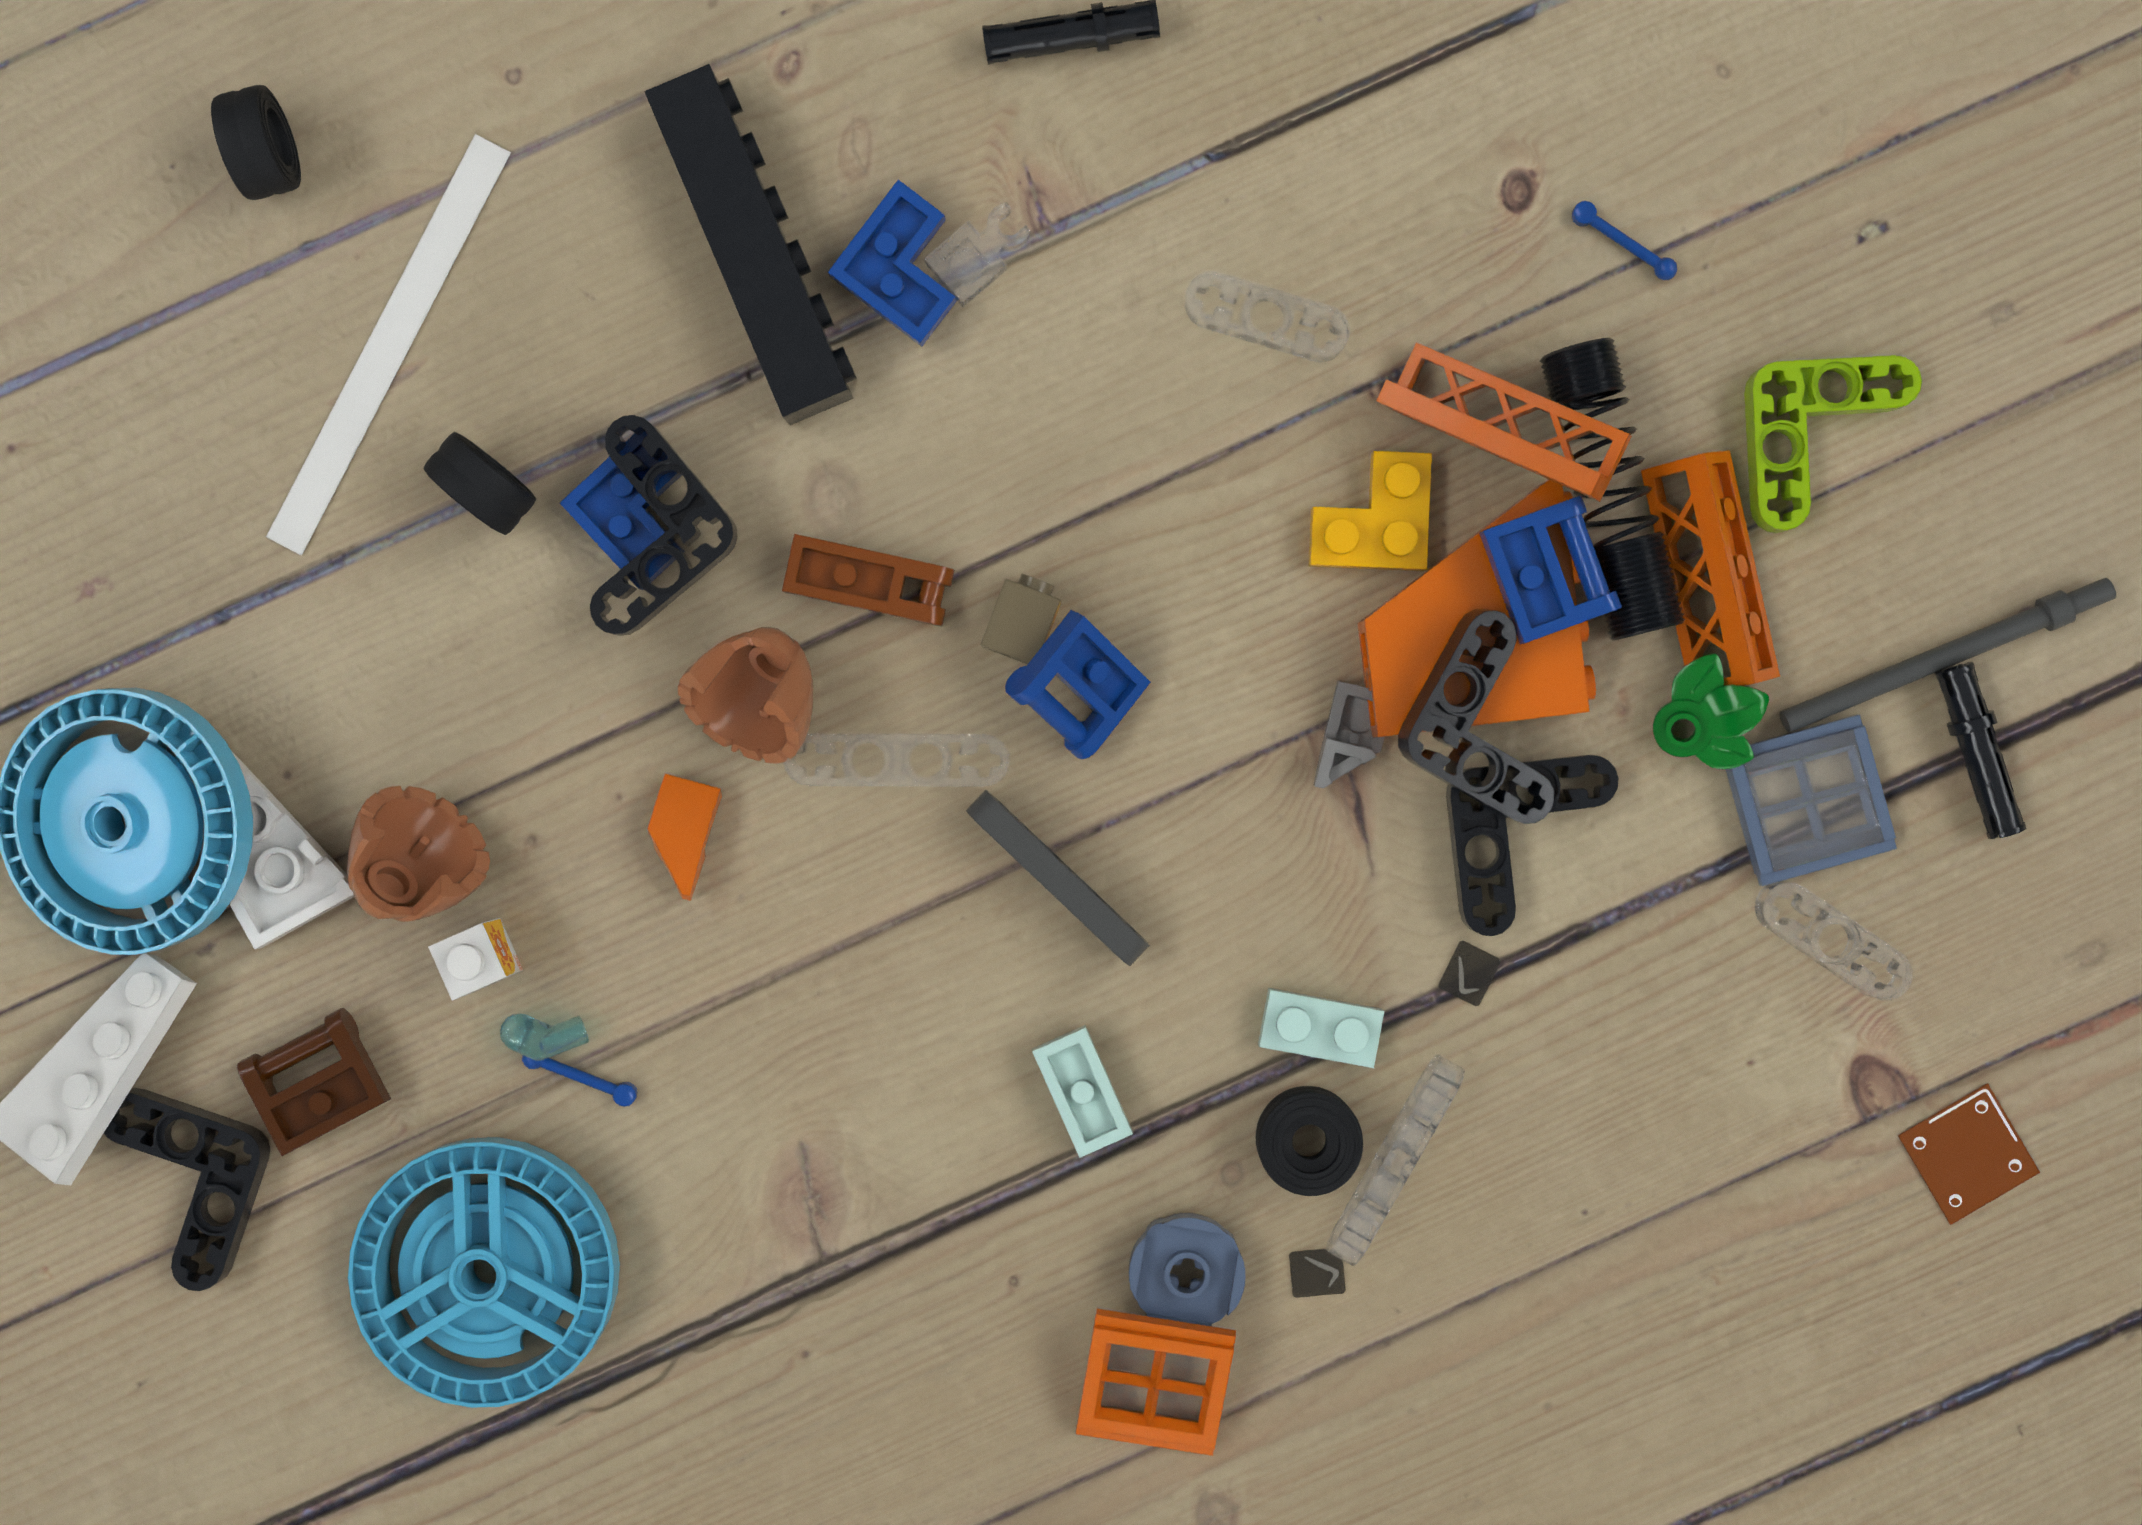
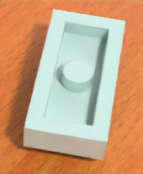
M1268 988L1258 1045L1261 1048L1374 1068L1384 1010Z
M1086 1025L1032 1049V1053L1079 1158L1133 1134Z

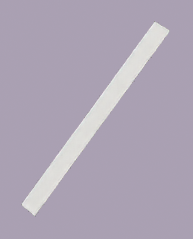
M477 134L474 135L266 536L267 538L302 556L511 152Z

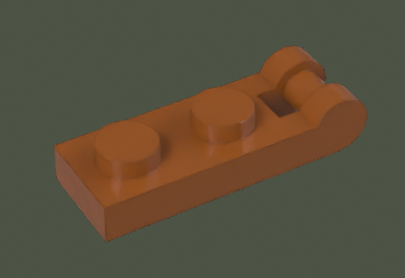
M794 534L782 591L942 627L946 609L941 608L945 586L951 587L955 570L936 564ZM906 578L923 581L918 602L902 599Z

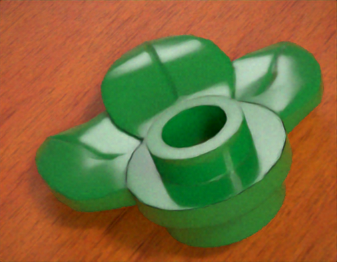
M1718 654L1703 655L1684 666L1674 677L1671 701L1664 704L1658 710L1653 721L1654 738L1659 747L1672 756L1690 757L1695 755L1703 763L1716 769L1739 767L1754 759L1752 748L1743 734L1751 731L1761 721L1769 703V696L1767 693L1749 686L1724 685L1723 667ZM1687 719L1691 721L1695 726L1693 734L1684 739L1674 736L1671 728L1677 720Z

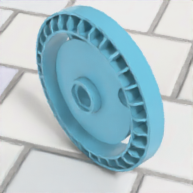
M137 687L105 688L68 696L47 707L26 726L13 744L1 771L0 852L9 877L23 901L43 923L63 938L86 949L110 955H138L177 945L201 933L220 917L234 899L246 874L252 850L253 814L250 794L241 767L222 736L204 717L185 703L160 692ZM113 720L132 724L150 733L147 739L135 751L125 749L120 744L118 734H108L87 739L63 755L69 745L83 732L103 721ZM167 746L175 753V757L166 750ZM122 815L125 819V827L122 822ZM204 831V846L199 867L192 882H190L188 876L191 874L199 857ZM171 896L174 905L168 909L164 899ZM96 904L114 909H135L141 907L146 919H133L116 915Z
M500 1137L469 1138L444 1144L417 1157L391 1176L374 1195L362 1215L350 1249L348 1283L351 1305L360 1331L375 1356L395 1377L417 1392L443 1403L470 1408L500 1407L526 1401L551 1389L572 1373L597 1344L610 1320L618 1294L620 1261L617 1239L608 1213L593 1188L573 1167L551 1152L526 1142ZM470 1174H488V1183L471 1184ZM452 1177L453 1190L430 1203L414 1220L403 1240L398 1261V1281L401 1296L395 1299L389 1268L391 1246L396 1229L407 1208L421 1192L443 1179ZM505 1177L529 1186L545 1197L562 1215L573 1234L580 1255L582 1270L580 1297L571 1292L574 1273L573 1255L562 1225L555 1215L538 1199L518 1188L506 1185ZM481 1259L493 1266L496 1272L495 1283L482 1282L474 1272L475 1260ZM405 1308L417 1325L413 1330L400 1312ZM564 1310L574 1315L568 1329L556 1324ZM525 1330L554 1344V1346L543 1354L523 1363L506 1367L483 1368L462 1364L442 1356L426 1345L421 1339L427 1336L434 1343L453 1353L483 1359L499 1358L522 1351L524 1349L522 1337Z

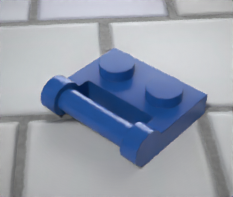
M1582 496L1574 497L1479 533L1510 619L1516 628V635L1520 645L1622 608L1617 592L1613 591L1610 593L1582 514L1587 513ZM1558 523L1562 529L1588 600L1578 605H1574L1546 527Z
M1070 610L1028 665L1018 668L1009 676L1006 681L1005 691L1019 705L1028 704L1064 738L1065 747L1075 757L1086 759L1100 748L1151 682L1083 615ZM1054 676L1058 677L1092 710V713L1085 721L1080 722L1045 689Z

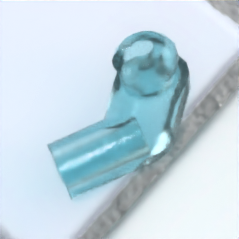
M518 1013L507 1017L500 1029V1037L505 1046L535 1061H541L589 1043L588 1034L580 1016L551 1026L527 1014Z

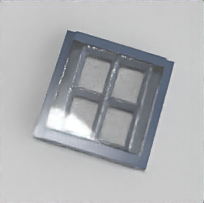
M1860 715L1846 717L1750 744L1754 759L1739 767L1725 769L1753 871L1757 876L1759 886H1765L1897 849L1892 821L1867 731L1862 724Z

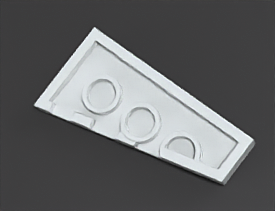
M167 746L166 750L175 757V753ZM233 753L241 767L250 794L253 814V842L246 874L234 899L230 902V906L253 948L259 949L354 897V894L349 888L347 873ZM203 831L202 846H201V850H200L201 854H202V850H203V846H204V831Z
M142 953L0 1102V1141L54 1184L71 1186L197 983L161 957L150 953Z

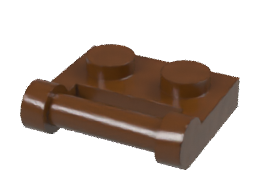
M340 1008L327 1015L324 1024L263 1056L253 1054L237 1064L239 1076L281 1156L391 1100L359 1038L356 1022L345 1008ZM335 1045L342 1058L341 1060L277 1092L272 1083L273 1076Z

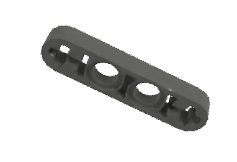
M985 790L968 807L966 812L1124 963L1131 966L1150 946L1128 922L989 791Z

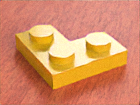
M1373 451L1370 463L1369 509L1312 507L1309 567L1405 571L1427 570L1432 453Z

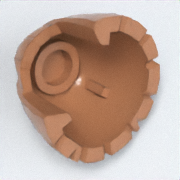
M760 627L720 642L695 661L679 680L678 695L681 697L679 701L681 704L686 705L684 711L696 726L704 725L702 731L723 747L732 745L731 751L736 752L740 750L744 757L756 761L764 758L766 763L777 764L786 762L788 758L792 759L804 743L813 711L812 673L801 645L780 629Z
M401 786L381 789L378 793L375 792L362 805L351 832L347 862L349 888L353 891L359 906L368 915L377 919H394L407 922L420 920L457 905L477 890L487 876L485 874L489 870L490 857L489 852L483 850L486 843L474 823H467L468 817L466 815L459 816L458 808L443 797L436 800V793L408 786L404 791H402Z

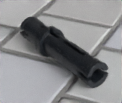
M1156 0L1103 7V3L1100 2L1091 4L1090 10L1078 11L1076 13L982 26L988 65L1012 59L1030 58L1097 47V52L1108 51L1109 45L1139 39L1160 38Z
M1974 662L1958 664L1936 672L1935 675L1944 695L1951 722L1947 723L1950 736H1956L1961 748L1972 788L1983 816L1988 839H1995L1998 835L1999 838H2004L2026 830L2027 828L2015 799L2003 755L2000 752L1993 724L1997 723L1994 710L1987 709L1978 683L1979 680Z

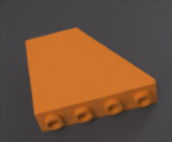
M1547 480L1537 486L1358 622L1365 687L1372 692L1373 700H1367L1372 737L1399 734L1405 718L1457 624L1465 614L1475 609H1489L1504 613L1510 618L1479 533L1572 499V493L1564 491L1563 485ZM1558 523L1546 527L1574 605H1577L1575 584H1580L1581 581L1562 529ZM1588 620L1521 645L1517 638L1512 654L1472 726L1590 712L1588 700L1595 699L1596 683L1591 665H1584L1582 642H1587L1589 638ZM1479 626L1475 635L1482 640L1481 646L1492 647L1495 644L1496 637L1490 633L1491 626ZM1461 655L1459 658L1460 662L1476 666L1481 671L1483 663L1473 661L1474 657ZM1456 672L1450 675L1444 685L1446 700L1451 705H1458L1468 697L1470 692L1468 677L1463 672Z

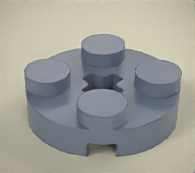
M1178 1213L1166 1218L1153 1220L1147 1226L1146 1231L1138 1238L1131 1252L1129 1260L1130 1289L1139 1307L1149 1317L1212 1326L1213 1323L1220 1321L1226 1314L1229 1315L1237 1307L1244 1291L1246 1279L1245 1265L1233 1234L1223 1228L1217 1221L1204 1215ZM1185 1258L1193 1259L1195 1267L1203 1270L1202 1278H1193L1189 1287L1179 1286L1178 1276L1170 1274L1172 1266L1181 1265Z

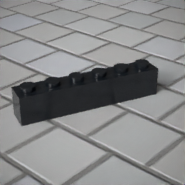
M707 64L644 91L782 417L789 425H793L854 399L847 383L856 380L857 377L844 347L833 350L826 335L825 329L834 326L833 320L821 293L810 297L802 276L811 272L810 266L798 239L787 243L779 222L789 219L775 185L764 189L756 169L765 166L766 163L752 131L741 135L734 115L743 112V109L730 79L727 78L719 82L710 64Z

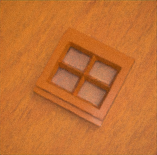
M1097 1308L1080 1400L1076 1434L1213 1456L1232 1364L1236 1330Z

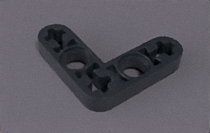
M635 415L622 416L610 425L605 436V448L611 460L666 524L669 530L600 586L592 596L590 613L595 625L604 632L618 636L631 635L641 629L726 558L735 548L738 538L737 527L732 518L659 430L646 419ZM628 430L637 435L642 434L644 431L647 433V436L641 443L655 460L658 461L663 452L668 456L667 460L652 466L645 474L643 480L639 478L638 473L645 471L648 467L633 453L629 452L625 455L621 453L627 445L622 436ZM667 473H680L687 482L686 496L675 505L663 504L656 495L658 480ZM705 520L712 525L721 521L723 527L719 529L717 534L722 542L715 548L704 543L695 549L692 554L701 561L693 568L687 555L674 547L673 543L681 537L683 544L689 547L701 535L697 527L700 521ZM660 555L673 556L680 567L678 580L668 588L656 587L649 578L648 570L650 563ZM635 575L641 588L653 595L655 600L648 605L646 599L639 596L627 607L628 614L631 616L628 622L625 623L616 618L608 621L606 615L612 609L608 599L612 595L620 599H626L634 593L637 588L630 585L628 581Z
M1475 609L1465 614L1457 624L1400 728L1398 747L1402 756L1410 763L1504 817L1524 824L1537 823L1547 816L1554 802V790L1550 781L1536 770L1468 732L1512 654L1517 641L1516 628L1506 614L1489 609ZM1479 626H1491L1490 633L1496 637L1495 644L1492 647L1481 646L1482 640L1475 635ZM1461 655L1474 657L1473 661L1483 663L1481 671L1476 666L1460 662L1459 658ZM1456 672H1463L1470 682L1469 695L1462 703L1451 705L1444 696L1445 682L1450 675ZM1422 730L1427 732L1433 731L1432 736L1437 741L1454 749L1448 757L1428 749L1423 751L1424 745L1417 740L1419 733ZM1482 752L1489 761L1488 774L1480 783L1470 785L1463 775L1464 763L1470 755ZM1504 780L1528 788L1529 794L1534 796L1530 805L1520 804V800L1517 797L1499 789Z
M1580 755L1522 762L1544 775L1550 781L1554 790V802L1550 812L1593 808L1604 805L1614 797L1618 789L1619 778L1616 768L1609 760L1601 756ZM1590 764L1592 773L1602 774L1603 785L1594 787L1593 797L1589 798L1587 790L1583 788L1562 789L1566 801L1558 802L1561 784L1555 767H1563L1561 778L1585 775V765ZM1489 766L1463 770V775L1468 783L1470 778L1476 777V783L1478 784L1487 776ZM1504 780L1503 790L1517 797L1520 800V804L1529 806L1530 804L1523 802L1518 797L1516 785ZM1448 784L1446 802L1461 919L1470 930L1480 935L1495 936L1502 934L1511 926L1516 913L1506 817L1480 802L1479 810L1473 811L1470 802L1460 801V791ZM1478 835H1485L1491 838L1496 847L1494 861L1488 867L1482 869L1471 866L1465 856V847L1468 841ZM1499 874L1500 884L1488 883V890L1491 901L1501 903L1502 912L1493 914L1492 924L1486 925L1484 918L1473 915V906L1482 904L1481 886L1476 884L1468 887V877L1489 878Z
M132 1088L104 1134L115 1143L201 1172L172 1256L171 1269L174 1278L182 1287L192 1291L209 1289L226 1278L233 1267L269 1161L270 1145L268 1139L261 1130L254 1126L145 1089ZM135 1104L133 1114L137 1117L150 1121L160 1117L162 1112L164 1115L156 1126L148 1123H139L127 1128V1118L119 1114L121 1108ZM178 1119L191 1121L198 1130V1142L192 1150L181 1149L172 1139V1126ZM242 1140L245 1142L243 1151L251 1155V1160H247L237 1166L234 1164L236 1155L230 1151L218 1148L210 1152L208 1157L206 1153L213 1143L231 1146ZM221 1192L232 1199L235 1212L230 1222L221 1223L210 1216L207 1204L211 1194ZM210 1236H224L225 1239L220 1238L210 1244L206 1261L214 1265V1268L201 1275L198 1273L199 1263L192 1260L191 1256L205 1249Z

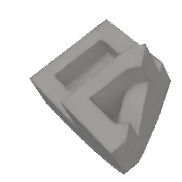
M1337 681L1313 786L1319 788L1327 787L1334 780L1377 757L1375 754L1381 751L1385 736L1372 737L1367 700H1373L1372 692L1368 688Z

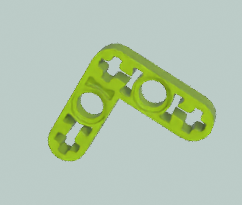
M1896 355L1777 361L1766 364L1751 374L1745 385L1744 397L1750 511L1752 519L1758 527L1772 533L1788 531L1802 524L1810 513L1811 493L1807 416L1881 413L1907 406L1916 399L1921 391L1922 384L1920 370L1913 361ZM1889 370H1891L1892 379L1902 380L1903 388L1893 393L1892 398L1889 389L1886 388L1869 389L1862 393L1863 382L1878 380L1888 375ZM1824 372H1837L1845 379L1847 392L1841 402H1829L1820 394L1818 383ZM1774 375L1777 385L1786 386L1788 391L1787 395L1777 400V417L1789 413L1790 421L1777 420L1764 425L1762 424V417H1767L1774 413V399L1770 394H1763L1761 388L1762 385L1770 382ZM1771 432H1780L1787 436L1791 442V456L1783 464L1773 463L1764 454L1763 441ZM1792 471L1793 479H1787L1780 483L1781 497L1785 501H1792L1793 511L1783 514L1782 521H1780L1778 512L1769 511L1767 506L1768 500L1778 496V479L1766 483L1765 474L1775 476Z

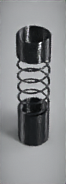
M1611 338L1590 340L1544 355L1539 362L1543 363L1541 368L1544 369L1542 373L1545 374L1544 379L1547 380L1545 384L1550 392L1548 395L1551 397L1550 400L1573 410L1601 407L1585 414L1591 418L1628 403L1630 399L1627 397L1597 401L1620 393L1626 388V385L1623 384L1625 381L1622 379L1623 374L1620 373L1622 369L1619 365L1621 363L1618 362L1619 357L1616 356L1617 351L1614 350L1616 348L1613 345L1615 340ZM1567 423L1563 426L1565 432L1575 425ZM1635 427L1618 428L1630 435L1634 434L1637 430ZM1590 433L1578 439L1597 438L1602 436H1599L1595 433ZM1604 439L1573 454L1574 459L1576 460L1595 449L1610 444L1612 441ZM1642 456L1621 458L1619 464L1624 465L1617 467L1613 475L1641 464L1645 458ZM1603 461L1579 464L1588 468L1600 467ZM1650 486L1606 490L1603 497L1627 493L1633 494L1602 506L1583 518L1587 527L1643 522L1593 545L1610 593L1616 591L1622 608L1604 615L1607 618L1605 621L1608 623L1607 628L1610 629L1608 633L1612 635L1610 639L1613 641L1679 625L1686 620L1682 618L1684 613L1681 610L1683 608L1679 606L1681 602L1678 601L1679 596L1676 595L1678 593L1675 589L1677 585L1674 584L1675 579L1672 578L1674 574L1671 570L1673 568L1669 566L1671 562L1668 561L1669 556L1666 555L1668 551L1665 550L1667 545L1663 544L1665 541L1662 538L1663 533L1647 534L1606 545L1655 524L1660 517L1646 515L1605 521H1588L1605 511L1648 494L1652 489ZM1576 491L1573 492V494H1575L1576 496L1590 498Z

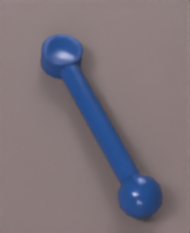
M1582 201L1574 207L1572 220L1576 225L1580 227L1591 225L1652 266L1655 275L1659 279L1670 280L1676 275L1677 263L1672 258L1658 257L1597 216V210L1593 203Z
M529 1047L522 1055V1062L528 1069H538L541 1067L613 1095V1100L619 1106H629L637 1098V1088L631 1082H622L619 1085L545 1057L543 1051L538 1047Z

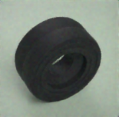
M254 85L239 91L222 93L214 97L211 103V118L215 139L225 167L241 194L249 200H259L274 194H283L297 189L301 182L298 151L287 118L273 93L264 85Z
M453 432L445 439L439 450L429 458L423 468L426 474L463 508L490 528L504 535H507L515 528L521 517L531 509L536 501L534 494L511 472L472 441L456 432Z
M1300 1086L1288 1089L1268 1103L1257 1123L1256 1148L1264 1169L1276 1184L1294 1194L1319 1196L1335 1191L1353 1176L1361 1161L1363 1134L1358 1119L1349 1106L1339 1096L1329 1090L1315 1086ZM1315 1125L1325 1133V1145L1314 1156H1302L1293 1148V1136L1302 1126Z

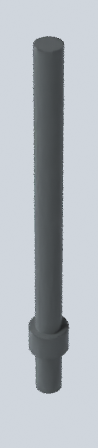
M2103 578L2067 594L2059 590L2037 599L2033 608L1780 711L1781 722L1788 733L2040 629L2046 628L2048 631H2053L2075 622L2077 614L2115 599V587L2108 578Z

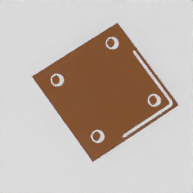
M1988 1083L1898 1135L1950 1225L2040 1173Z

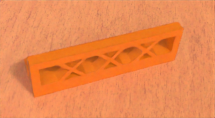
M1417 342L1397 384L1386 379L1376 400L1397 413L1599 502L1632 437L1629 433ZM1425 360L1444 368L1451 387L1450 391L1431 399L1412 391ZM1456 374L1470 379L1472 382L1459 386ZM1488 387L1497 392L1504 413L1481 421L1469 415L1463 396ZM1508 396L1525 403V405L1512 409ZM1455 400L1458 410L1444 404ZM1536 410L1549 413L1557 436L1539 444L1522 439L1516 418ZM1561 419L1579 426V428L1565 433ZM1507 422L1511 434L1496 426ZM1590 433H1595L1611 440L1612 443L1597 472L1575 462L1569 444L1570 441ZM1561 445L1565 457L1549 451V449Z
M1730 450L1702 453L1641 470L1644 486L1652 487L1651 491L1646 494L1650 514L1660 517L1653 524L1654 532L1664 534L1662 537L1665 539L1663 544L1667 545L1665 550L1668 553L1666 555L1669 556L1668 561L1671 562L1669 566L1673 568L1671 572L1674 574L1672 577L1675 579L1674 584L1677 585L1675 589L1678 593L1676 595L1679 596L1678 601L1681 602L1679 606L1683 608L1681 610L1684 613L1682 618L1686 619L1684 623L1675 625L1684 666L1701 657L1710 642L1724 650L1727 655L1731 676L1724 677V685L1746 686L1780 677ZM1686 471L1691 495L1682 511L1667 502L1662 478ZM1694 513H1695V516H1696V520H1697V521H1695L1694 519H1692V516H1693ZM1671 518H1672L1673 520H1675V523H1674L1673 527H1672ZM1685 528L1701 538L1703 554L1694 568L1681 560L1678 554L1676 544ZM1707 569H1708L1709 578L1704 575L1705 572L1707 571ZM1683 575H1685L1688 578L1686 583ZM1698 585L1714 596L1716 611L1708 624L1693 616L1689 600ZM1719 627L1721 628L1722 635L1717 632ZM1696 632L1701 635L1699 639H1697Z

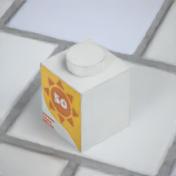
M500 918L483 922L428 946L452 1001L523 971Z

